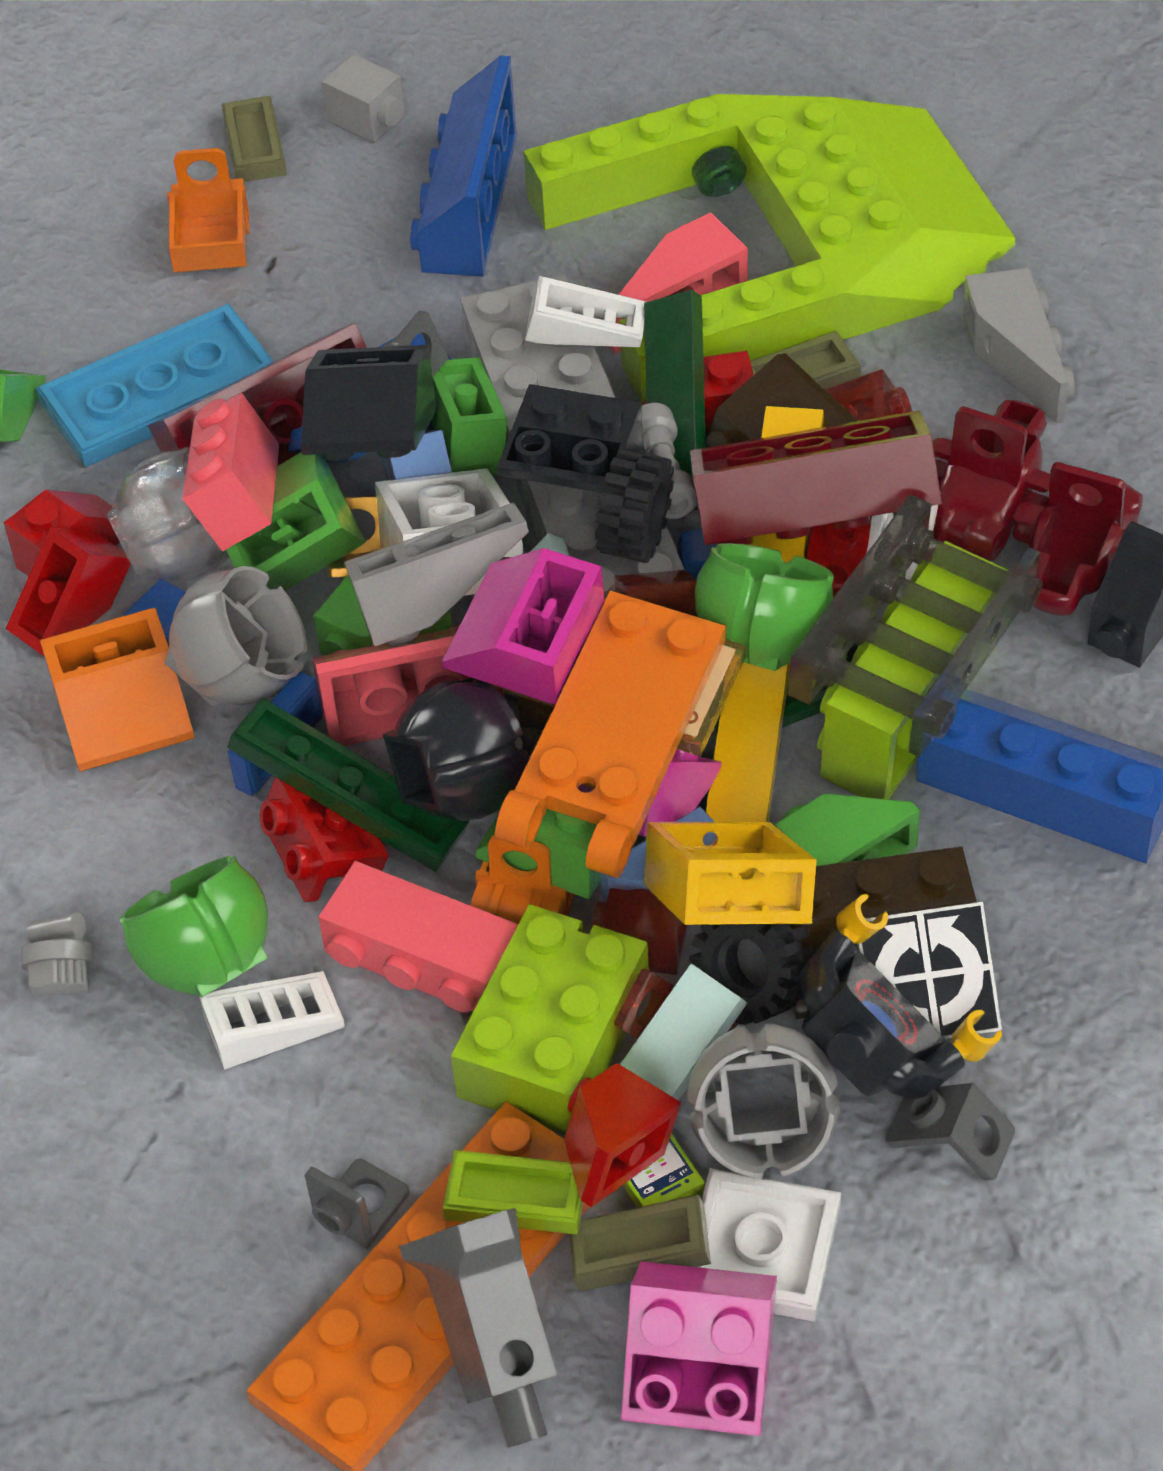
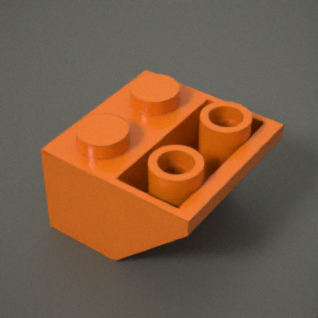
M156 608L40 640L79 772L195 738L177 674L164 664L169 646Z

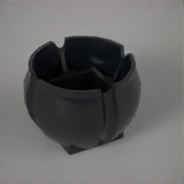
M471 678L463 681H445L427 688L408 703L400 715L395 729L383 734L402 803L417 806L435 816L453 820L468 821L482 819L499 811L507 794L511 790H515L529 761L528 751L515 746V741L523 732L506 700L487 682L481 680L473 682Z

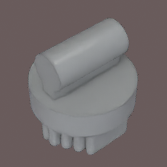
M70 913L28 924L27 937L30 944L21 948L22 969L28 971V984L32 995L40 996L88 991V968L94 965L93 945L83 941V935L86 933V921L81 913Z

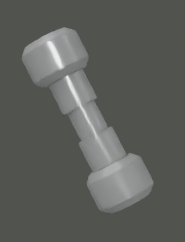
M648 403L642 405L643 448L647 454L671 459V466L674 467V474L671 480L674 481V487L669 496L672 502L670 509L667 510L666 518L679 519L691 513L697 505L694 482L688 473L680 469L679 462L674 458L675 449L673 442L677 437L678 430L671 409L661 403Z

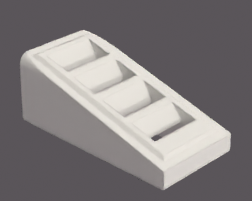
M539 276L530 307L525 341L552 345L640 347L645 322L644 303L646 302ZM616 318H626L625 325L615 323Z
M324 971L211 992L204 997H199L205 1022L224 1070L345 1027L344 1019ZM313 995L320 1013L308 1015L302 999ZM290 1004L294 1017L282 1019L278 1007ZM266 1012L269 1022L257 1024L255 1015ZM242 1020L244 1027L232 1029L231 1024Z

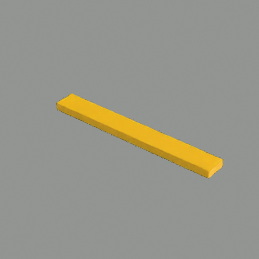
M766 406L761 438L822 428L824 411L822 409ZM776 533L752 537L753 542L750 545L778 550L781 552L782 560L787 563L794 556L805 558L808 535L794 539L776 538ZM735 659L730 661L726 672L713 759L722 762L712 786L709 788L706 814L714 822H769L791 662L777 671H772Z

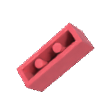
M242 392L227 401H224L222 398L213 400L197 413L193 424L182 495L184 502L222 552L272 523L279 443Z
M354 861L318 916L325 953L329 954L335 961L346 967L356 968L360 966L380 974L390 983L401 989L412 990L415 988L440 998L448 1007L459 1012L474 1011L518 926L517 923L357 861Z

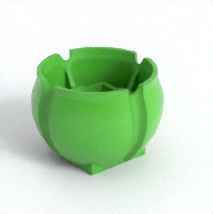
M717 544L716 548H711L709 558L698 573L695 586V609L699 618L726 626L724 646L736 649L732 659L777 671L809 651L825 632L834 608L832 586L834 575L826 567L800 556H794L790 562L785 563L782 560L781 552L778 550L745 544Z
M229 855L215 859L170 881L171 891L168 894L154 890L130 906L119 918L124 929L126 947L140 969L149 978L164 987L183 993L204 997L267 959L263 950L268 933L269 915L265 896L256 878L239 864L235 856L231 857Z

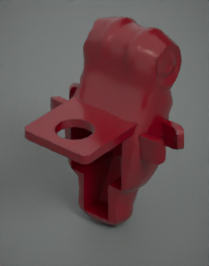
M1005 400L998 406L996 414L993 416L962 406L955 414L952 440L936 438L932 441L934 456L947 460V462L935 459L942 504H938L930 544L936 550L941 547L944 541H947L988 561H994L1004 549L1009 539L1011 528L1017 523L1013 516L1018 505L1023 502L1043 507L1048 505L1049 498L1047 496L1033 492V490L1042 493L1049 491L1050 474L1041 470L1043 452L1039 439L1047 425L1043 410L1018 400Z
M1060 462L1053 463L1050 470L1048 505L1043 507L1023 502L1018 505L1013 516L1017 522L1013 529V537L1019 542L1029 544L1027 567L1032 576L1028 582L1026 592L1029 604L1048 614L1068 616L1076 610L1079 601L1084 596L1099 591L1126 527L1131 520L1137 523L1142 507L1143 495L1121 479Z

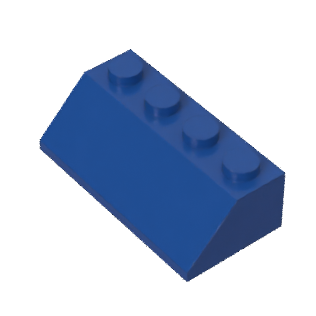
M499 56L453 92L448 114H440L438 123V141L440 146L439 148L432 147L429 157V176L431 181L430 183L423 182L421 186L420 212L422 216L421 219H413L410 234L411 249L419 250L421 272L484 277L517 138L511 56Z
M966 688L943 692L919 735L917 782L1145 864L1163 830V757Z

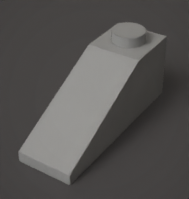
M514 502L344 562L374 646L384 643L387 645H400L416 638L420 630L432 627L486 574L491 563L500 561L529 532L527 523Z

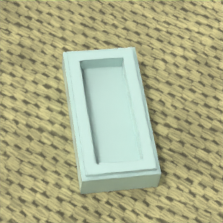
M691 963L620 1065L675 1099L680 1100L688 1088L693 1067L703 1051L718 1037L727 1033L747 1002Z

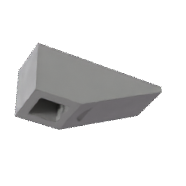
M1030 267L965 276L963 317L974 353L1038 408L1043 410L1056 423L1064 422L1067 398L1074 397L1075 382L1071 366L1062 365L1060 359L1062 344L1059 329L1057 326L1050 327L1048 323L1049 305L1045 289H1037Z

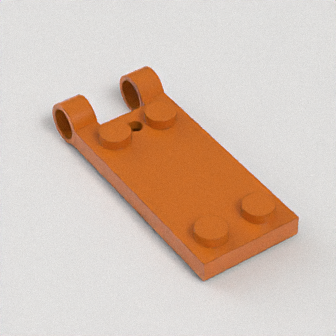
M609 591L515 790H511L503 801L496 822V839L526 849L530 848L537 836L547 809L596 824L597 826L588 846L585 866L587 869L619 878L626 867L633 845L724 645L726 626ZM584 784L593 788V790L584 793L579 791L578 787Z

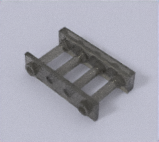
M910 494L791 656L788 695L810 705L824 685L832 687L835 683L913 719L909 753L920 757L933 737L942 739L946 735L956 715V703L1018 613L1022 611L1027 614L1033 608L1040 594L1043 582L1041 579L1036 578L1040 552L1030 547L1012 573L934 539V532L928 529L931 503ZM924 560L997 594L985 612L980 613L906 579L905 572L913 562L919 565ZM897 601L969 635L955 655L877 620L876 613L884 602L890 605ZM866 641L939 675V678L926 697H923L846 661V654L854 643L861 646Z

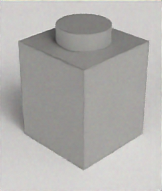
M352 54L321 81L327 121L372 143L378 140L390 128L396 126L405 115L401 76L360 56Z

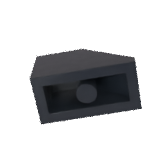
M1131 520L1123 533L1092 605L1087 644L1101 650L1107 656L1119 658L1140 668L1163 637V534Z

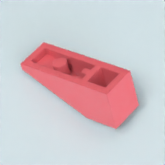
M710 212L667 233L618 295L649 302L689 290L703 295L748 281V248ZM616 318L615 323H618V324H619V320H622V319H625V318ZM609 346L615 354L621 351V347Z

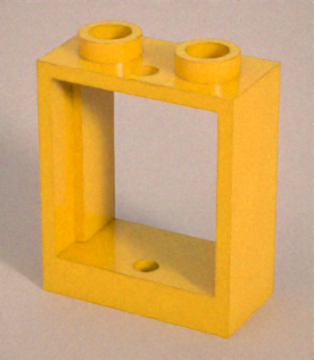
M647 822L643 884L684 925L812 924L816 859L772 823ZM708 832H714L715 841L710 845H704V835Z

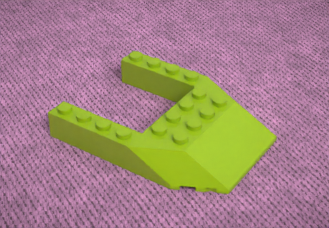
M714 94L523 151L527 198L545 230L728 175L739 174L796 266L701 295L703 357L748 351L750 361L835 331H837L842 340L941 310L953 300L954 291L965 282V276L983 274L989 262L1000 259L1015 246V236L931 115L924 108L838 97ZM715 154L723 155L725 162L730 164L729 168L710 177H705L707 173L705 167L706 160ZM626 318L619 320V324L625 325ZM645 322L640 347H621L622 369L641 403L646 400Z

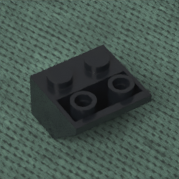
M429 345L318 350L305 372L301 434L302 455L321 454V457L325 460H342L353 456L355 453L377 452V455L383 458H396L409 454L411 450H416L437 410Z
M529 384L498 463V475L599 493L604 492V479L607 472L611 473L610 464L613 458H617V452L620 449L623 450V448L643 452L644 450L641 402Z

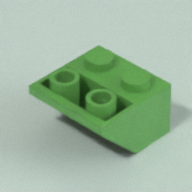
M302 452L277 466L271 525L226 549L234 568L240 566L255 567L268 574L269 580L266 584L268 589L271 590L281 586L286 591L325 568L329 563L335 562L365 544L366 540L326 460L321 457V454L302 455Z

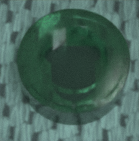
M722 146L707 151L697 159L692 168V177L703 195L718 197L734 191L744 180L747 169L735 148Z

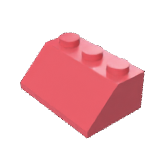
M459 626L419 635L413 640L400 645H387L384 643L378 646L371 645L352 650H340L332 654L312 658L328 737L343 746L381 739L384 733L395 729V725L408 703L427 688L445 681H463L467 678H471L473 682L477 681L478 679L445 669L442 665V660ZM490 684L503 697V688Z

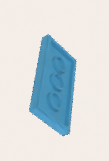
M228 303L36 387L39 402L86 468L152 438L153 435L147 425L273 362V360Z

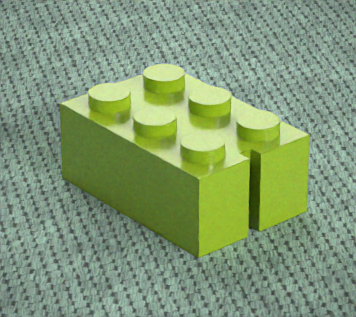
M529 904L451 1054L457 1098L498 1111L507 1101L548 1129L566 1135L572 1115L568 1111V1103L573 1091L585 1078L590 1077L593 1079L611 1066L650 985L647 941L597 925H593L590 933L586 934L583 933L581 920Z

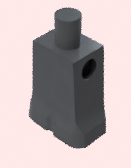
M516 1208L462 1223L399 1246L403 1261L420 1270L426 1277L467 1404L492 1397L508 1448L548 1435L532 1383L556 1376L557 1373L522 1257Z

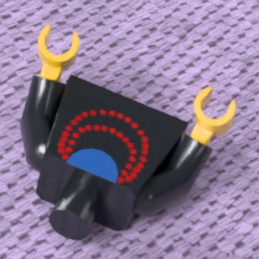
M864 894L838 913L836 924L839 932L832 931L800 972L799 986L805 1006L807 1007L801 1028L804 1034L826 1054L831 1064L840 1070L862 1094L869 1097L883 1090H888L892 1094L910 1099L924 1098L930 1091L936 1090L965 1066L964 1059L972 1062L982 1060L1000 1040L1002 1031L999 1030L992 1038H984L976 1033L973 1026L985 1012L983 1010H975L954 1031L951 1043L944 1041L945 1038L857 950L855 944L865 942L885 927L888 922V913L886 911L871 923L863 917L861 905L869 897L867 894Z

